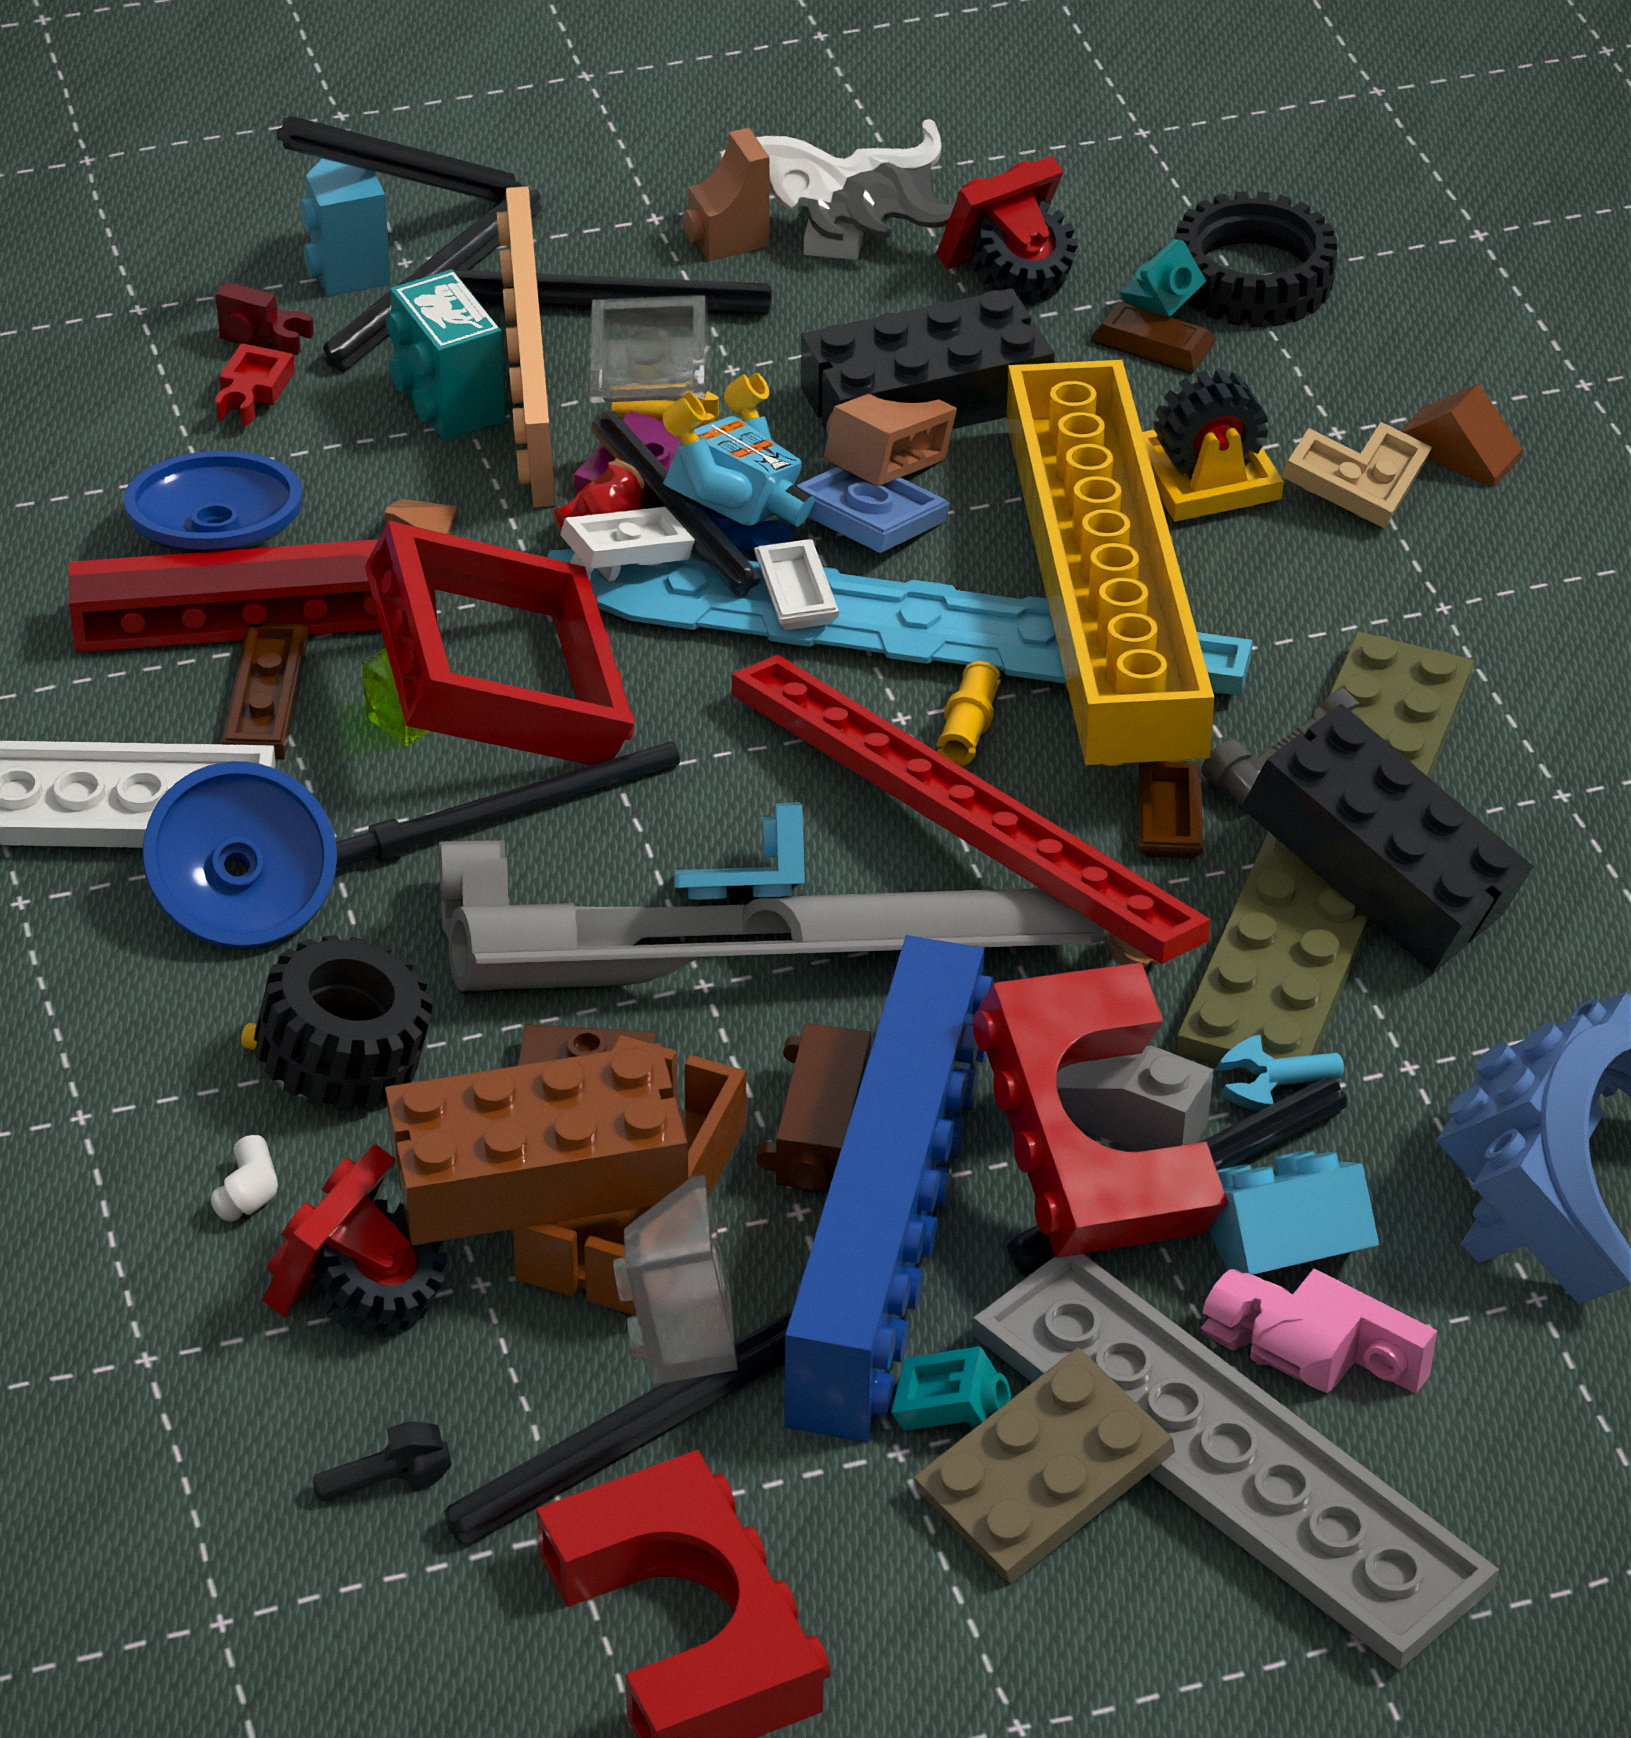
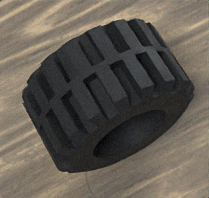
M337 935L323 936L322 941L318 943L307 939L299 942L296 950L286 949L279 955L277 964L272 965L255 1029L254 1040L257 1041L255 1052L258 1061L266 1063L264 1070L272 1080H282L284 1082L283 1090L294 1097L302 1094L309 1098L307 1103L322 1107V1103L335 1105L336 1110L350 1111L352 1105H359L365 1110L377 1107L379 1099L387 1101L385 1087L407 1084L413 1081L432 1017V995L426 992L428 984L422 974L411 973L413 964L404 957L396 958L390 954L392 949L381 944L375 947L365 944V939L352 936L350 941L340 940Z

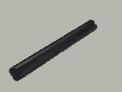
M607 410L603 412L601 418L594 420L591 425V432L615 459L617 458L635 467L644 480L645 487L643 491L657 507H666L695 539L693 548L736 596H745L751 588L758 586L760 574L693 499L663 484L668 470L615 411Z

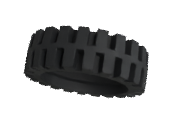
M1247 191L1235 192L1234 200H1230L1226 194L1214 196L1213 204L1206 199L1197 204L1196 211L1189 209L1184 214L1183 221L1180 220L1175 236L1176 240L1185 242L1206 280L1189 298L1190 306L1198 312L1207 308V317L1217 321L1224 314L1228 315V324L1240 326L1242 319H1250L1251 327H1263L1264 319H1270L1273 327L1285 325L1286 316L1296 322L1305 318L1306 311L1311 314L1315 313L1320 309L1321 302L1326 303L1330 296V291H1332L1337 258V237H1334L1333 227L1330 223L1325 224V217L1318 211L1310 214L1309 205L1299 202L1292 207L1291 197L1280 195L1276 201L1269 200V192L1258 191L1257 199H1249ZM1239 243L1266 244L1288 251L1304 263L1286 272L1268 275L1248 274L1222 267L1205 254L1222 246Z

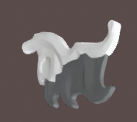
M927 119L922 123L924 140L917 147L909 149H856L853 155L845 159L835 158L805 141L786 136L756 137L770 157V186L776 200L792 214L799 212V207L807 206L812 227L820 235L828 239L843 241L844 230L836 225L839 221L853 224L862 232L878 237H891L892 228L883 223L888 218L894 217L908 220L917 226L927 228L943 227L948 223L955 203L946 204L937 199L930 183L931 168L938 162L941 154V138L936 123L931 119ZM725 150L718 152L720 161L725 153Z

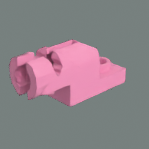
M1315 1268L1294 1294L1255 1275L1230 1269L1213 1286L1204 1304L1202 1313L1211 1318H1208L1201 1327L1202 1335L1230 1350H1236L1239 1347L1252 1344L1250 1353L1252 1361L1257 1364L1270 1365L1326 1393H1329L1340 1382L1354 1363L1370 1370L1378 1378L1392 1381L1415 1394L1430 1377L1437 1330Z

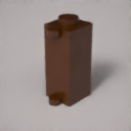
M805 1023L802 1036H790L786 1039L783 1056L788 1061L795 1063L776 1142L762 1143L759 1146L756 1162L760 1167L776 1171V1185L809 1191L829 1192L870 1056L871 1031Z

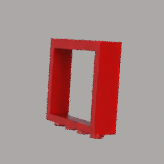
M388 520L365 565V570L406 726L587 765H594L614 759L624 741H630L633 735L635 720L632 711L629 709L622 686V676L617 670L610 648L609 635L604 629L597 606V596L593 593L585 566ZM428 588L552 616L577 700L450 672Z

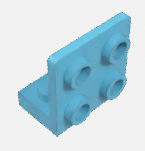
M800 802L775 803V817H763L764 857H777V867L675 870V888L688 887V899L727 898V886L752 885L753 897L792 896L791 884L805 883L802 804Z

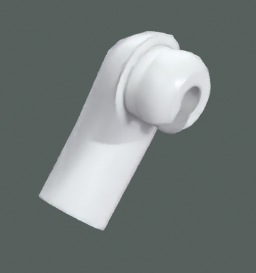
M259 1135L246 1136L235 1144L233 1150L238 1169L227 1176L224 1180V1185L216 1188L211 1195L213 1209L225 1221H236L243 1213L247 1215L254 1213L271 1201L277 1193V1176L268 1146L264 1138Z

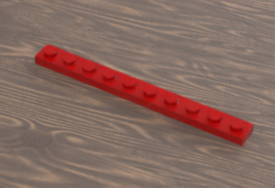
M775 655L732 673L731 695L792 732L798 738L824 752L841 765L846 766L875 784L881 790L918 811L924 817L942 826L967 844L993 858L1010 871L1052 895L1056 900L1063 902L1095 922L1101 928L1138 949L1147 957L1154 959L1160 964H1164L1209 941L1211 919L782 656Z

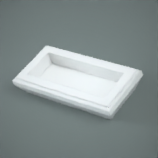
M812 539L754 547V553L779 623L786 631L829 625L839 616L837 604Z

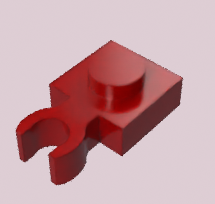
M241 343L219 375L220 392L215 398L218 421H222L227 412L237 409L240 410L241 425L247 426L255 418V405L257 402L274 405L295 373L294 355Z

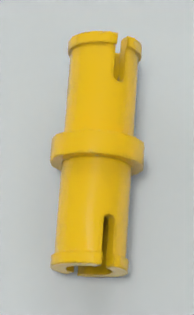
M975 661L966 666L958 691L951 695L945 706L944 717L946 724L936 743V747H940L937 752L959 766L966 765L973 760L980 736L989 729L994 718L992 703L1002 680L998 679L1001 676L1000 671L988 662Z

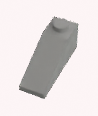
M1146 1046L1142 1054L1087 1061L1066 1066L1057 1071V1090L1066 1114L1077 1128L1138 1152L1197 1142L1208 1125L1214 1069L1160 1048Z

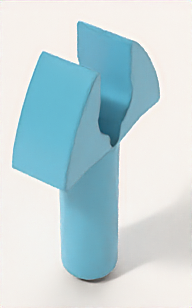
M1255 1035L1233 1047L1221 1059L1215 1069L1216 1071H1223L1241 1067L1246 1068L1254 1075L1258 1074L1259 1076L1255 1082L1250 1084H1226L1220 1095L1238 1106L1260 1112L1273 1104L1271 1091L1276 1085L1315 1082L1326 1077L1340 1079L1344 1072V1063L1338 1053L1274 1059L1262 1051L1261 1035Z

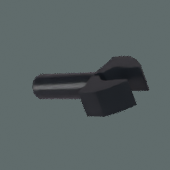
M405 1422L387 1428L389 1444L383 1451L317 1473L313 1477L315 1494L321 1501H328L392 1478L405 1479L413 1492L432 1486L445 1475L452 1465L447 1441L442 1442L440 1429L436 1424Z

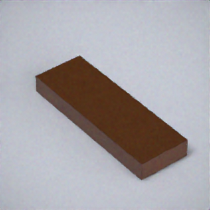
M262 622L249 625V630L245 633L222 745L274 746L275 759H285L309 641L308 628L304 626V623ZM258 629H261L266 637H259Z

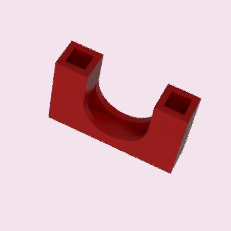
M1142 962L993 983L973 1018V1033L976 1044L981 1051H986L994 1074L993 1091L996 1103L1001 1111L1007 1112L1015 1136L1014 1155L1017 1165L1022 1172L1028 1174L1035 1195L1034 1211L1037 1225L1043 1234H1048L1056 1258L1206 1234L1228 1204L1207 1142L1142 1152H1125L1111 1149L1097 1143L1080 1131L1068 1117L1061 1104L1057 1090V1071L1076 1063L1142 1054L1162 1024L1163 1020Z
M699 1450L536 1508L538 1553L567 1608L641 1580L657 1577H676L700 1583L713 1590L723 1598L734 1613L727 1626L706 1643L626 1674L627 1720L637 1738H758L823 1712V1681L830 1677V1665L826 1652L815 1635L805 1636L797 1622L798 1611L788 1585L783 1580L774 1582L766 1568V1554L758 1533L752 1526L742 1527L735 1514V1501L726 1478L721 1473L712 1475Z

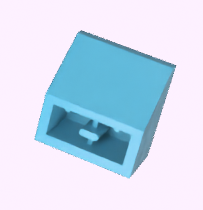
M1308 1150L1274 1158L1275 1170L1272 1167L1251 1169V1165H1240L1217 1170L1228 1204L1209 1228L1208 1232L1227 1270L1236 1269L1242 1273L1253 1275L1379 1245L1363 1163L1339 1162L1337 1152L1315 1155L1314 1150Z

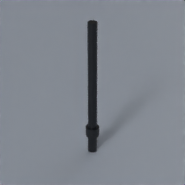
M671 741L401 823L392 818L369 825L368 833L336 842V868L376 857L380 862L404 855L406 847L677 766L680 764L678 749L675 743Z

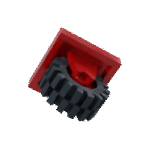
M1053 155L1033 163L1030 161L1020 162L1007 172L989 179L983 177L973 179L959 190L936 252L946 270L972 261L974 271L981 270L978 279L983 286L992 281L994 285L991 291L1012 288L1018 298L1021 295H1025L1026 304H1036L1039 295L1046 301L1052 298L1054 291H1060L1076 257L1075 252L1078 242L1077 238H1072L1075 230L1071 223L1061 226L1065 217L1063 213L1059 210L1052 216L1047 213L1063 175V170Z
M374 1143L357 1163L348 1157L345 1158L323 1186L322 1191L327 1195L315 1208L306 1202L299 1208L282 1232L281 1236L286 1241L276 1251L266 1267V1270L274 1276L262 1299L263 1302L285 1317L310 1287L313 1286L315 1294L326 1292L320 1305L327 1314L338 1307L342 1312L337 1323L347 1329L352 1319L361 1321L358 1334L371 1336L376 1324L381 1326L382 1337L393 1336L399 1325L402 1326L404 1331H407L415 1326L419 1317H424L444 1280L446 1273L442 1272L447 1265V1253L438 1252L443 1241L412 1246L404 1205L399 1203L395 1213L387 1212L388 1200L378 1199L396 1162L393 1156Z

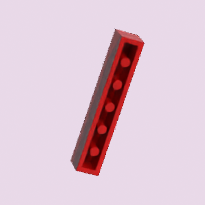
M378 539L69 562V608L75 653L244 640L245 633L249 630V625L262 622L304 623V626L308 628V635L381 630L365 570V565ZM428 588L437 621L435 589ZM258 629L259 637H266L263 631Z

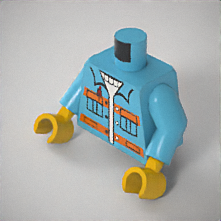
M754 373L750 377L743 374L730 383L725 390L724 399L726 404L733 412L741 415L742 420L732 415L693 429L707 418L702 403L693 393H687L665 410L663 414L665 428L674 437L681 440L663 482L667 487L740 524L748 526L777 515L792 525L799 527L809 516L815 502L813 495L794 485L802 468L800 459L772 441L766 418L759 417L756 406L769 396L768 385L760 374Z

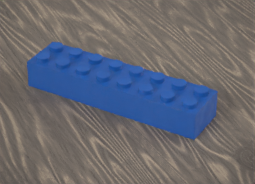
M910 935L905 936L785 1334L784 1427L868 1443L875 1415L887 1417L889 1413L895 1376L887 1372L892 1361L902 1363L909 1335V1321L902 1320L905 1315L906 1308L916 1310L919 1304L924 1269L917 1268V1264L921 1257L931 1258L937 1235L938 1218L931 1217V1214L935 1207L945 1208L951 1183L952 1169L945 1167V1163L948 1157L959 1158L965 1130V1119L958 1118L959 1113L962 1109L972 1110L978 1084V1071L972 1070V1066L975 1062L985 1063L987 1057L986 1051H981L977 1046L973 1033L974 1015L994 983V977L983 976L985 948Z

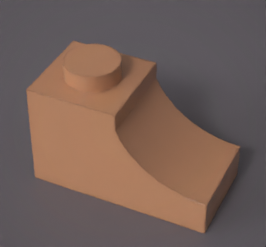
M750 128L729 132L725 153L716 169L700 184L688 187L689 209L684 210L682 215L684 230L688 240L698 244L708 261L769 247L770 157Z
M871 394L836 405L826 426L828 437L823 459L876 486L890 482L945 460L957 408L939 399L924 403H902L879 399Z

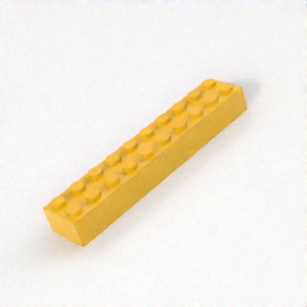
M1123 360L1008 365L1007 427L1085 765L1103 764L1118 766L1124 763L1153 761L1177 763L1189 759L1210 758L1214 694Z

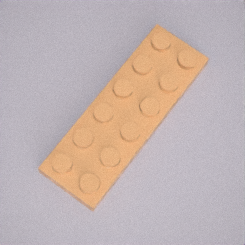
M529 187L506 188L508 211L497 212L499 245H511V249L500 250L503 287L506 288L503 289L506 325H517V327L506 328L510 365L521 364V367L509 368L512 403H524V408H512L515 443L527 444L528 446L526 450H516L519 485L531 484L533 508L556 506Z

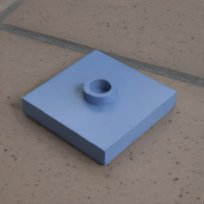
M839 466L796 485L815 497L813 508L808 516L809 518L879 553L945 522L950 503L946 499L903 478H897L876 486Z

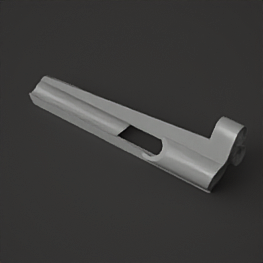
M505 840L439 842L442 928L449 939L448 949L452 977L456 987L461 992L627 986L645 983L670 974L699 957L901 950L906 935L975 947L1092 944L1105 940L1103 928L1063 902L1056 900L1052 895L1040 888L781 896L752 900L748 904L677 907H578L574 903L509 905ZM791 933L792 940L635 945L640 939L647 937Z

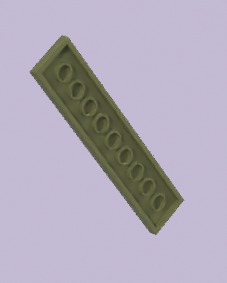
M1358 631L1331 693L1340 688H1345L1360 703L1353 710L1362 718V721L1431 779L1472 680L1475 660L1452 655L1445 651L1432 650L1392 640L1385 636H1376ZM1268 832L1179 1030L1176 1054L1218 1065L1221 1059L1233 1047L1255 1035H1261L1262 1051L1274 1059L1316 1055L1372 920L1270 832ZM1237 1067L1234 1069L1244 1073L1252 1074L1246 1068ZM1295 1083L1288 1085L1303 1088L1304 1083Z

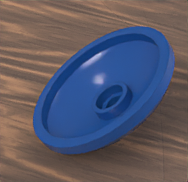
M239 451L196 452L161 461L139 473L128 484L124 493L125 516L129 524L137 532L160 546L186 553L247 549L261 544L282 532L297 517L303 503L300 480L291 469L271 458Z
M232 761L208 765L195 770L177 781L166 791L149 818L144 835L142 860L144 874L152 896L161 910L174 924L186 933L209 944L226 948L249 949L282 941L298 932L314 918L327 899L333 884L337 865V847L333 828L326 812L305 786L293 777L275 768L252 762ZM238 860L246 866L247 873L239 877L232 876L226 871L224 865L228 861Z

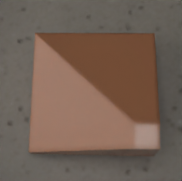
M399 499L387 506L384 513L385 526L389 520L450 534L458 513L457 506Z

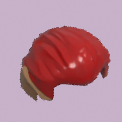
M616 458L613 462H608L609 468L602 476L587 484L571 502L561 508L555 506L552 511L553 520L560 534L564 519L568 517L642 509L645 483L635 467Z

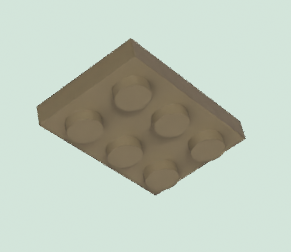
M1077 1347L915 1475L914 1481L917 1491L1011 1585L1175 1452L1173 1438L1093 1360Z

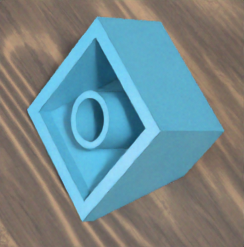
M321 159L307 173V198L300 199L299 202L303 226L306 232H310L311 243L303 245L304 260L309 276H318L327 297L391 284L385 193L375 172Z

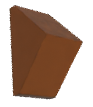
M1479 383L1422 407L1400 430L1432 447L1427 460L1492 487L1508 473L1522 456V447Z

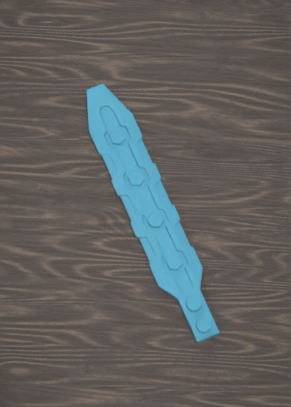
M573 549L550 550L547 558L570 563L575 552ZM692 549L689 560L664 562L656 566L638 565V563L621 565L620 573L615 581L608 582L597 568H594L591 573L590 584L593 593L597 596L598 609L629 621L690 630L699 627L766 636L769 641L808 647L815 644L879 652L884 653L887 658L926 664L933 661L968 665L975 661H984L994 665L998 670H1002L1005 675L1066 684L1046 598L1028 596L1023 599L988 595L956 590L953 585L911 580L904 583L840 574L837 569L823 567L839 610V616L829 625L786 631L779 623L759 564L755 561L749 562L760 574V582L758 586L751 588L745 596H736L695 549ZM1197 632L1213 694L1223 693L1241 696L1251 660L1252 640Z

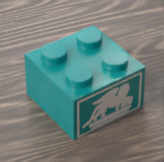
M450 269L390 288L391 312L386 314V326L394 345V358L389 360V371L397 390L400 392L405 390L412 399L420 420L423 423L429 422L443 441L506 422L502 330L456 273Z

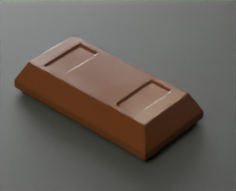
M1119 301L1091 336V341L1194 373L1216 343V338L1206 328Z
M1138 762L1139 850L1146 857H1197L1203 853L1201 762Z

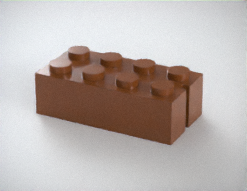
M620 1035L612 1051L652 1044ZM662 1047L672 1084L673 1098L675 1097L678 1106L677 1051ZM690 1054L684 1064L685 1110L680 1108L678 1110L688 1145L689 1200L513 1229L516 1280L574 1297L579 1287L586 1289V1301L645 1318L746 1128V1070Z
M661 1043L385 1087L393 1157L396 1159L395 1167L402 1191V1200L412 1246L689 1200L687 1139L675 1097L673 1098L672 1084Z

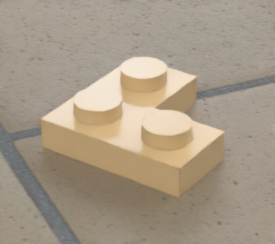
M1380 422L1360 454L1308 428L1288 459L1281 477L1385 529L1424 466L1432 447Z

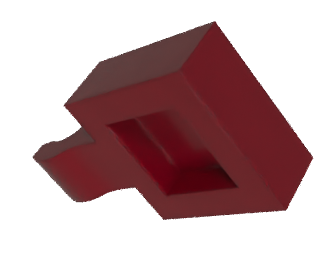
M227 281L215 294L220 339L267 349H273L275 346L278 351L298 355L301 352L300 336L309 339L314 336L313 317L304 312L278 309L275 294Z

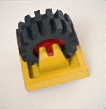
M1215 369L1213 379H1211L1205 370L1196 373L1198 380L1196 383L1191 384L1187 377L1180 381L1179 385L1182 391L1179 394L1172 390L1168 391L1164 398L1169 406L1158 405L1155 414L1159 421H1154V430L1142 433L1160 499L1174 522L1282 499L1284 481L1258 439L1267 438L1268 428L1265 425L1268 422L1267 415L1247 383L1243 382L1239 375L1232 372L1228 376L1225 370Z

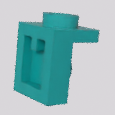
M1173 239L1152 260L1138 268L1135 278L1120 291V294L1126 304L1170 317L1206 280L1185 242Z
M981 1346L904 1358L892 1415L903 1431L967 1421L971 1428L975 1429L1011 1400V1391L1007 1379L1002 1373H997Z

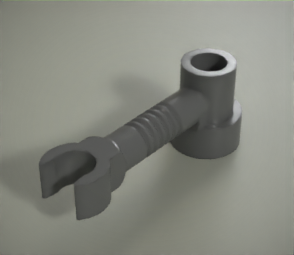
M1340 688L1323 701L1321 706L1312 713L1311 719L1298 727L1292 734L1287 735V738H1283L1277 745H1273L1272 748H1269L1259 756L1255 753L1252 755L1237 739H1230L1219 744L1211 751L1210 758L1204 760L1201 769L1202 774L1220 793L1228 792L1242 806L1267 758L1299 734L1304 736L1311 725L1340 704H1343L1362 720L1353 710L1360 703L1345 688Z

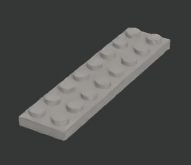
M1084 1254L1060 1258L1053 1257L973 1318L972 1336L1032 1383L1075 1348L1079 1347L1173 1438L1175 1452L1148 1474L1398 1670H1401L1496 1587L1499 1572L1496 1566Z

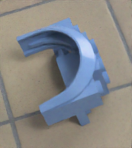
M1626 991L1601 1003L1597 999H1591L1574 1010L1564 1023L1556 1026L1553 1022H1547L1535 1029L1523 1041L1511 1046L1506 1042H1502L1489 1049L1475 1066L1478 1075L1471 1086L1462 1092L1449 1106L1448 1113L1451 1115V1118L1436 1140L1474 1183L1472 1186L1483 1197L1473 1211V1216L1476 1220L1461 1245L1478 1264L1526 1245L1577 1304L1631 1285V1247L1605 1207L1594 1177L1589 1151V1138L1605 1113L1596 1103L1600 1095L1603 1094L1606 1098L1615 1094L1619 1088L1631 1097V996Z

